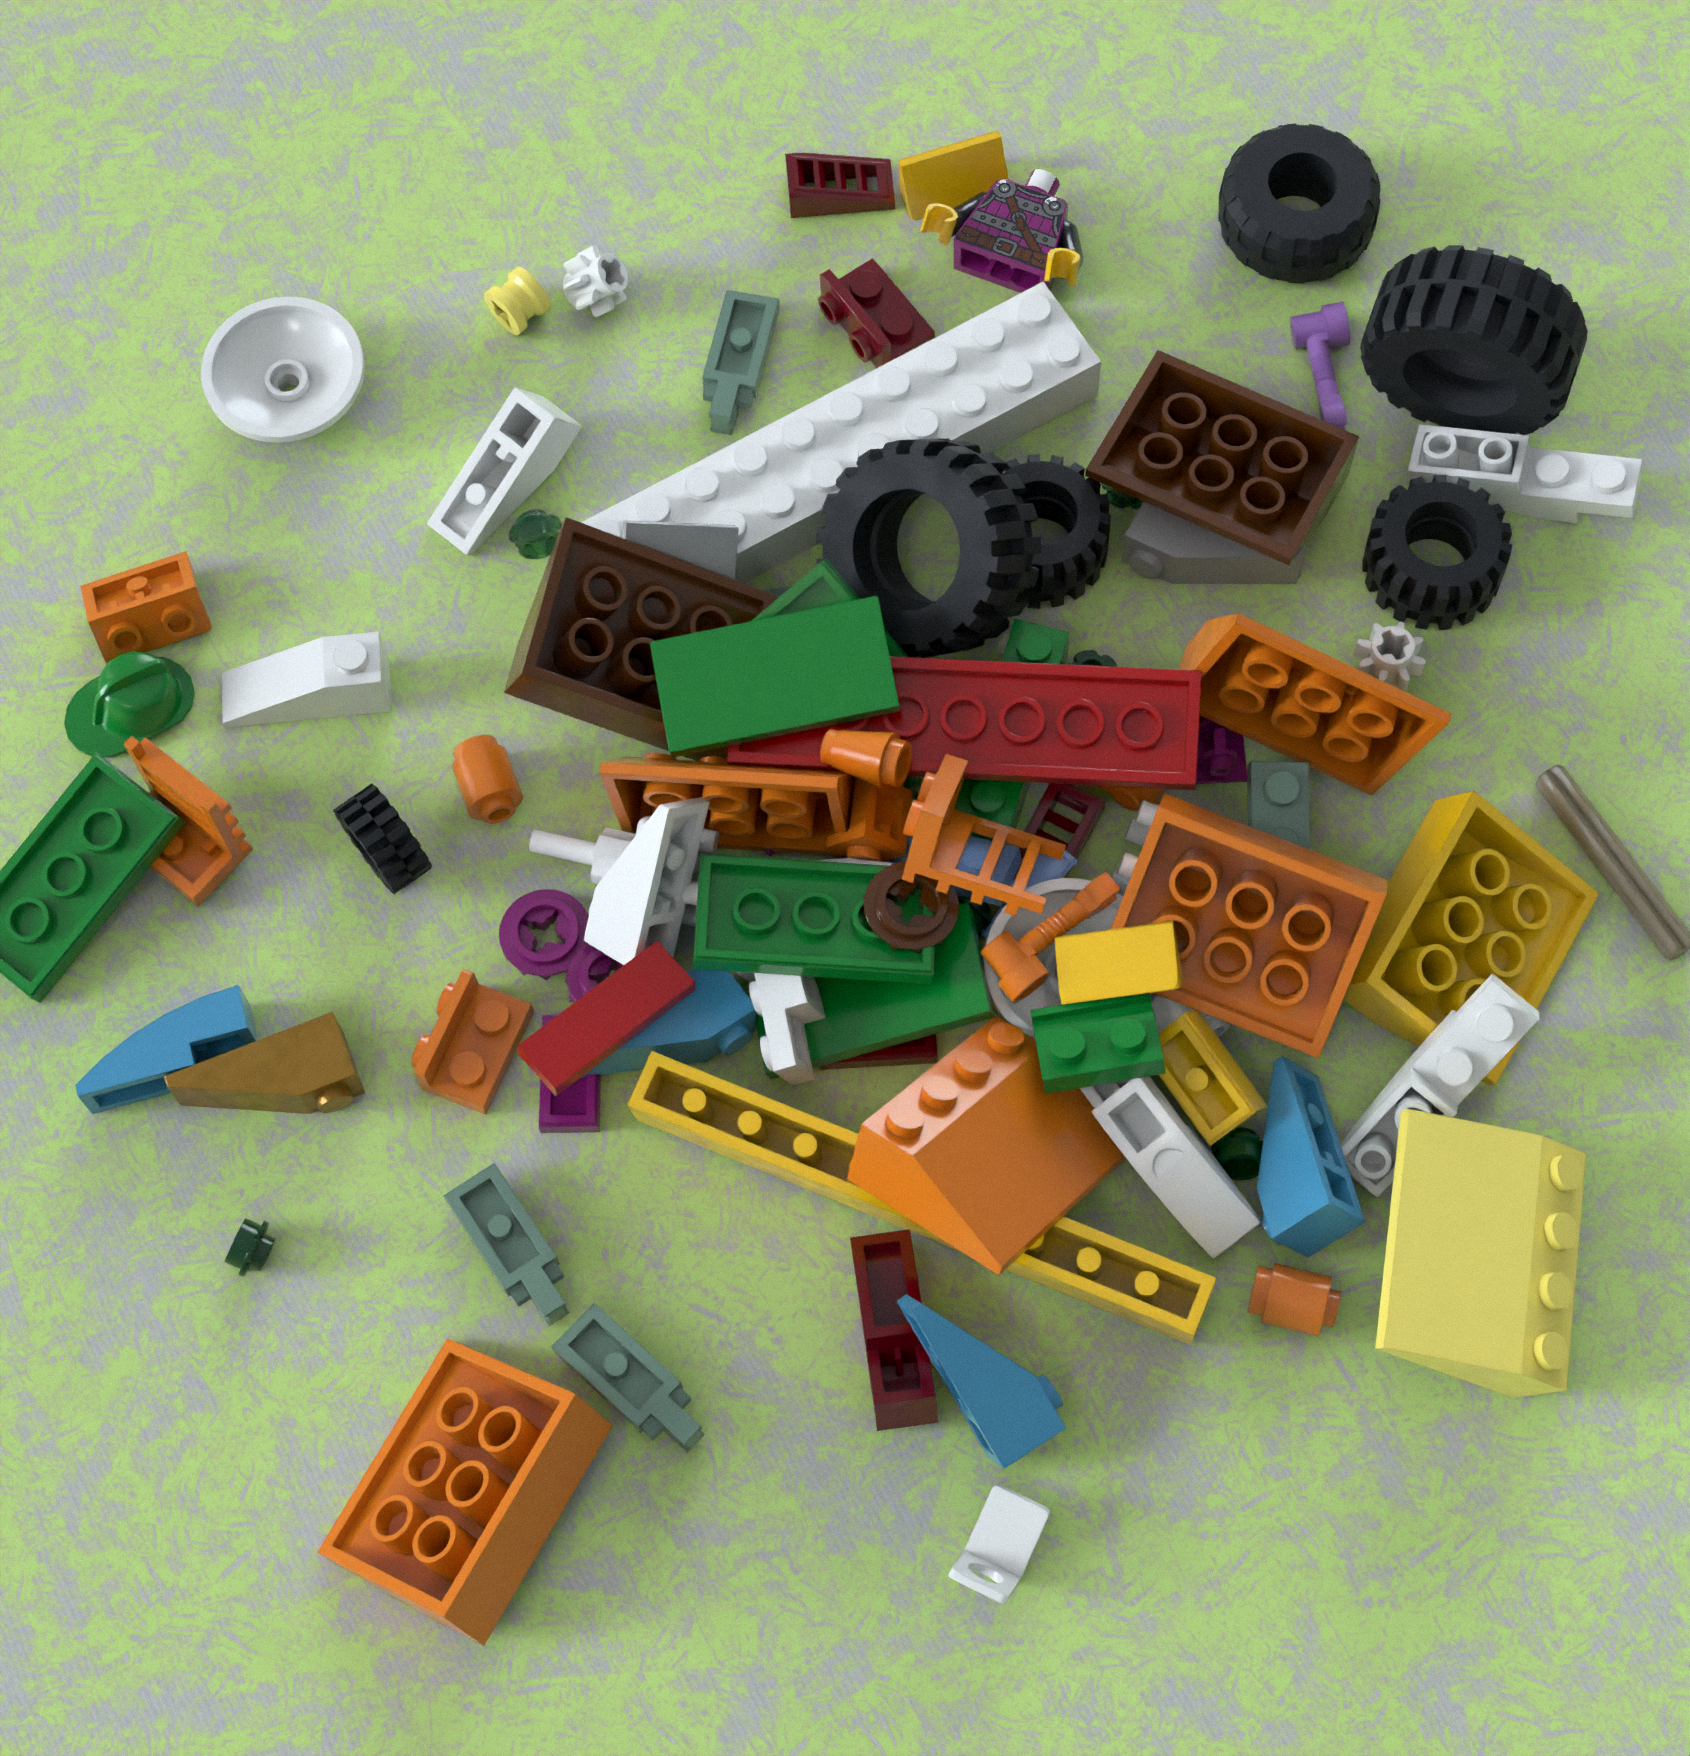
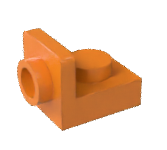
M855 777L849 830L828 836L826 849L845 858L880 862L905 856L908 835L903 834V830L911 808L912 791L903 786L900 788L889 786L886 790H881Z

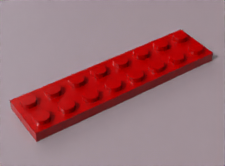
M890 657L901 711L728 746L727 754L728 765L840 771L831 765L823 764L820 759L821 745L828 730L896 732L901 740L909 741L912 745V761L908 776L925 777L926 772L937 774L945 755L949 754L968 760L963 779L1195 790L1202 671Z

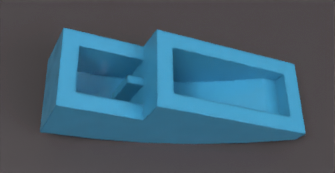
M239 985L189 1002L164 1014L129 1036L104 1056L75 1085L77 1096L88 1110L95 1114L170 1094L171 1091L167 1087L164 1076L258 1041L251 1006Z

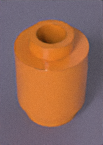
M479 735L461 742L453 751L455 760L452 764V769L469 816L489 824L499 823L510 818L515 813V808L522 802L523 795L505 747L499 745L496 738L490 735Z
M1274 1263L1273 1269L1258 1265L1247 1313L1262 1316L1261 1323L1319 1336L1322 1325L1334 1327L1341 1291L1330 1289L1332 1276Z

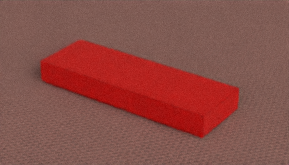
M655 941L517 1045L518 1054L551 1092L557 1096L695 991V981L658 941Z

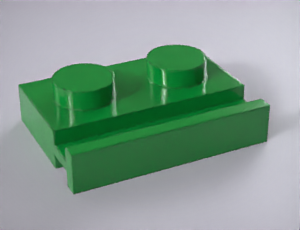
M1150 993L1030 1010L1045 1094L1165 1074L1164 1058Z

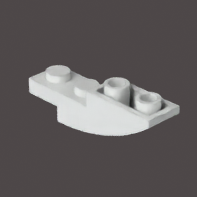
M1421 424L1418 426L1408 467V476L1414 479L1422 476L1426 483L1432 482L1434 475H1446V482L1457 484L1458 478L1470 481L1469 489L1476 492L1482 487L1491 494L1488 503L1490 505L1499 503L1505 511L1575 524L1578 523L1580 513L1633 518L1643 472L1642 459L1530 448L1529 435Z
M737 972L750 983L749 992L752 1004L757 1014L763 1016L766 1036L760 1038V1048L767 1068L792 1086L815 1080L804 1024L826 1017L814 977Z
M1492 973L1457 1012L1452 1010L1384 1087L1340 1143L1350 1176L1374 1196L1378 1197L1394 1179L1401 1111L1413 1109L1454 1117L1457 1114L1458 1105L1539 1020V1011Z
M1150 1076L1080 1088L1095 1108L1091 1111L1112 1141L1167 1209L1213 1259L1219 1257L1262 1224L1259 1216L1191 1125H1185Z

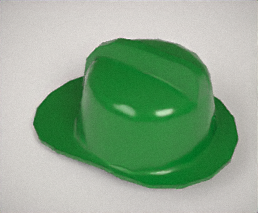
M137 651L118 655L107 663L100 676L89 681L79 689L68 704L64 720L68 739L80 752L92 757L96 752L103 757H113L127 752L124 743L131 736L139 742L145 737L149 740L169 730L185 718L192 708L195 694L191 676L180 664L166 657H158L147 652Z

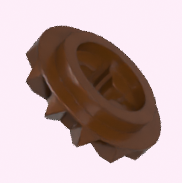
M906 861L898 862L879 871L870 881L864 896L863 916H866L871 931L887 942L893 951L902 948L913 950L916 954H919L923 948L933 945L940 946L955 927L959 912L958 897L953 885L950 886L947 894L936 891L938 880L917 874L913 883L902 880ZM916 888L920 889L919 899L921 900L919 908L923 910L924 906H926L929 911L936 915L933 917L928 914L925 916L915 914L906 925L901 924L902 908L895 905L894 902L896 900L906 902L910 895H914Z

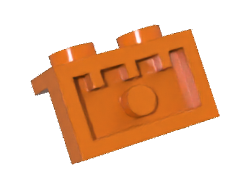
M187 551L80 586L89 626L106 663L123 653L132 651L148 652L208 632L212 628L200 596L194 569Z
M463 969L456 983H448L439 998L437 1005V1015L439 1018L431 1035L424 1034L414 1050L412 1067L415 1068L414 1074L421 1089L486 1115L517 1050V1045H519L534 1014L532 1004L478 984L475 973Z

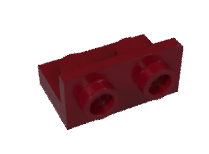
M873 258L840 279L830 269L820 274L821 296L818 297L820 309L831 324L836 325L839 323L848 333L854 352L863 362L866 363L870 360L878 368L935 338V331Z

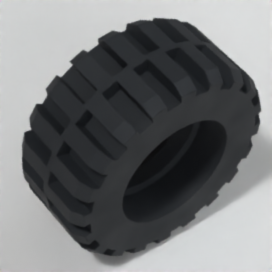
M1448 245L1440 251L1436 247L1422 249L1415 255L1410 254L1396 263L1386 273L1360 345L1361 359L1367 376H1370L1371 383L1379 393L1385 392L1391 404L1398 409H1407L1411 412V417L1424 423L1428 420L1441 427L1509 434L1518 432L1521 435H1527L1552 422L1559 416L1560 411L1565 408L1587 342L1588 330L1582 310L1578 302H1573L1571 292L1562 283L1554 284L1551 275L1539 267L1534 270L1524 265V260L1512 255H1509L1508 258L1495 255L1494 250L1478 247L1476 251L1465 250L1463 245Z
M949 438L888 442L881 449H870L859 456L856 462L858 467H846L836 479L835 485L840 488V491L834 494H827L821 509L823 513L827 514L825 525H817L816 543L823 544V558L816 559L817 565L826 558L860 599L878 595L884 628L908 657L920 656L925 658L968 651L984 645L986 639L997 638L1006 631L1010 624L1007 617L1020 616L1028 603V597L1022 593L1024 588L1035 587L1039 569L1032 567L1033 554L1042 553L1041 536L1033 537L1031 522L1038 520L1033 503H1023L1020 495L1025 492L1026 488L1017 474L1003 475L1002 473L1006 469L1005 462L993 453H981L979 445L967 441H951ZM923 494L933 497L947 510L956 526L960 542V559L957 573L948 590L937 601L927 599L909 583L901 568L897 550V538L901 521L911 504Z

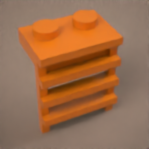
M131 736L124 743V746L150 790L149 793L186 822L150 866V869L199 907L245 859L253 848L244 840L246 837L244 831L236 826L239 821L229 812L232 808L227 801L146 737L139 742Z
M946 754L937 774L926 772L918 798L913 800L903 834L911 836L913 839L902 880L913 883L916 875L919 874L938 880L936 891L945 894L948 893L950 886L953 885L972 891L970 902L982 905L984 897L987 896L1006 902L1007 905L1004 913L1016 916L1019 907L1042 914L1047 898L1026 892L1025 890L1039 853L1062 860L1066 845L955 810L968 760ZM972 832L993 838L978 876L958 870ZM1006 843L1027 849L1013 887L992 881Z

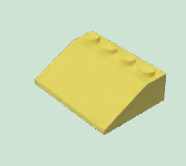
M1413 1109L1402 1110L1400 1113L1375 1349L1512 1398L1567 1391L1586 1153L1543 1135Z

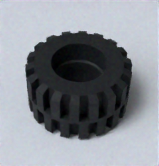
M1040 454L1028 455L1027 463L1020 464L1014 458L1005 462L1006 469L1002 473L1003 475L1017 474L1026 488L1020 497L1024 504H1034L1038 519L1054 521L1064 527L1069 533L1058 542L1041 545L1042 553L1033 554L1032 567L1038 568L1039 574L1035 587L1024 588L1022 593L1028 597V608L1040 609L1041 601H1050L1052 608L1064 605V597L1068 594L1074 600L1085 594V583L1093 586L1100 578V568L1105 567L1111 525L1110 503L1107 494H1100V482L1091 478H1084L1085 468L1074 462L1069 468L1063 465L1064 457L1055 455L1051 456L1050 462L1040 461Z
M1434 475L1432 482L1426 483L1421 476L1410 480L1408 490L1399 485L1391 490L1388 501L1384 499L1381 501L1376 509L1375 517L1372 519L1362 560V571L1367 572L1365 584L1368 591H1378L1375 602L1382 610L1391 606L1395 610L1394 619L1403 623L1407 617L1417 621L1415 628L1427 630L1429 623H1437L1439 630H1447L1452 628L1455 619L1462 625L1473 621L1476 611L1483 614L1490 606L1493 596L1496 597L1501 585L1513 544L1509 543L1512 536L1510 523L1502 522L1505 511L1499 503L1494 505L1488 503L1491 494L1482 487L1474 492L1468 488L1470 481L1458 478L1457 484L1446 482V475ZM1424 539L1443 541L1454 547L1462 555L1464 562L1454 566H1435L1418 558L1412 552L1409 545Z

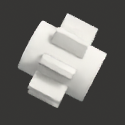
M593 245L578 253L575 258L564 263L563 266L568 273L563 279V290L568 301L577 310L591 307L594 317H599L613 310L615 305L627 299L623 292L628 283L627 270L623 262L614 253H605L600 256L597 246Z
M1376 622L1372 626L1370 641L1366 639H1358L1354 655L1363 659L1359 663L1358 670L1406 692L1410 681L1409 674L1413 676L1422 675L1426 660L1416 655L1420 652L1424 639L1422 637L1413 638L1404 629L1403 622H1399L1396 626L1384 628Z

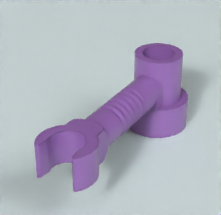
M1344 302L1321 305V311L1291 316L1290 329L1294 348L1307 347L1319 401L1321 420L1346 430L1345 425L1348 424L1342 397L1339 394L1330 348L1350 345V329Z

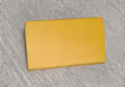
M993 131L899 160V192L912 220L924 218L929 204L940 203L955 208L981 192H988L997 180H1009L1002 138L999 131Z
M1174 921L1059 936L1054 939L1061 1004L1174 990L1180 988L1183 981Z
M1198 1010L1184 1013L1158 1033L1165 1065V1074H1159V1076L1209 1146L1267 1107L1265 1101Z

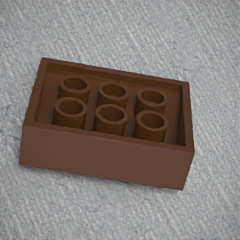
M1157 350L1086 468L1085 476L1290 566L1327 515L1346 481L1359 436Z
M566 517L562 522L518 641L504 693L669 751L650 642L750 622L777 599V595ZM728 746L682 756L695 761H700L701 758L707 756H718L727 759Z

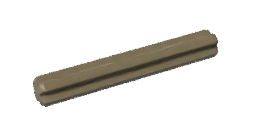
M1558 764L1543 772L1538 777L1536 788L1664 957L1673 960L1685 954L1690 949V931L1566 768Z

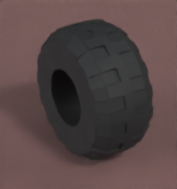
M1296 123L1279 125L1266 131L1263 130L1240 146L1232 155L1228 167L1225 168L1219 192L1218 221H1220L1221 235L1226 245L1235 254V257L1246 267H1250L1261 276L1272 280L1276 279L1288 283L1301 284L1332 278L1337 273L1345 269L1347 270L1356 263L1372 239L1381 200V185L1378 173L1375 172L1371 159L1364 150H1361L1351 139L1337 131L1334 132L1314 124L1296 125ZM1288 196L1306 197L1316 202L1321 208L1309 211L1292 210L1280 204L1277 200Z

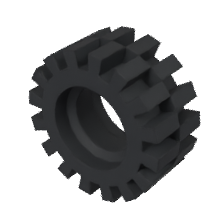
M372 783L333 810L354 846L360 851L364 860L371 866L373 872L392 894L395 895L432 868L428 856L421 848L418 840L410 832V828L403 822L399 813L390 805L384 794Z

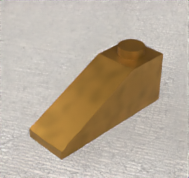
M333 1012L164 1076L167 1087L181 1106L312 1114L317 1111L331 1113L347 1107L353 1102V1097L365 1093L345 1035Z

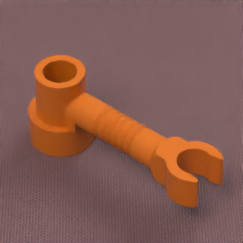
M1107 872L1092 880L1070 902L1017 941L1009 931H1005L983 948L980 954L1001 978L998 985L1012 1003H1018L1029 996L1050 976V972L1038 959L1037 955L1045 950L1048 945L1053 944L1055 937L1065 935L1071 928L1073 929L1085 919H1089L1103 911L1117 899L1115 894L1121 889Z

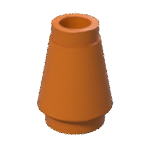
M830 729L824 736L820 759L823 764L831 765L833 768L881 790H886L889 786L900 788L904 784L910 770L912 745L909 741L901 740L896 732L837 731Z

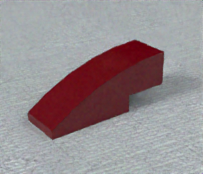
M910 1229L850 1237L877 1431L938 1423L936 1394L930 1358L897 1303V1300L906 1294L922 1303Z

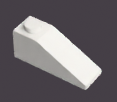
M514 387L427 522V525L464 554L471 556L555 470L583 426L544 396Z
M379 631L321 637L222 673V715L225 728L392 711L390 661Z
M699 797L659 805L595 887L583 941L622 965H625L655 941H658L672 957L674 956L686 905L683 901V894L691 883L709 801ZM661 875L668 879L674 888V895L670 898H664L657 894Z

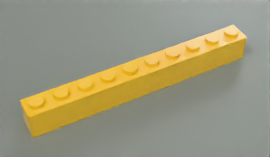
M651 1051L627 1105L637 1121L903 1229H910V1232L959 1251L847 1179L858 1133ZM1064 1216L1006 1269V1271L1191 1346L1216 1282V1277Z

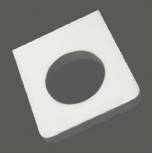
M1001 1484L994 1485L965 1550L952 1566L948 1576L1001 1604H1006L1020 1583L1050 1516V1510ZM973 1572L981 1573L991 1578L996 1583L988 1582L978 1577Z

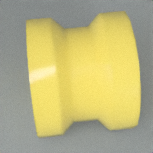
M520 266L508 273V279L502 286H492L484 293L485 302L491 313L506 330L514 335H519L527 328V321L534 315L542 316L551 309L549 297L543 287L531 273Z

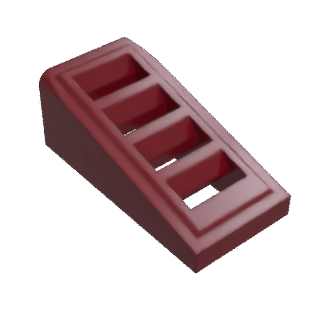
M818 153L785 154L791 218L895 209L890 159ZM868 177H877L878 192L868 191ZM846 179H856L857 190H847ZM835 180L836 189L826 188L825 181ZM804 183H815V187L804 186Z
M1049 783L1024 832L1066 845L1065 851L1077 860L1106 808L1105 801L1071 784ZM1059 802L1084 815L1080 824L1054 812L1056 804ZM1048 821L1073 834L1070 843L1068 844L1043 831L1042 829ZM1019 847L1021 860L1023 861L1027 849Z

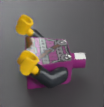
M1042 169L1033 170L1025 186L1007 179H1000L994 183L988 192H981L955 208L940 203L929 204L919 230L922 233L932 231L940 234L939 242L944 245H948L951 237H954L955 270L1019 293L1041 282H1044L1051 291L1055 277L1069 280V286H1076L1078 270L1084 260L1077 227L1067 220L1068 203L1064 199L1055 197L1060 186L1059 180L1052 173Z

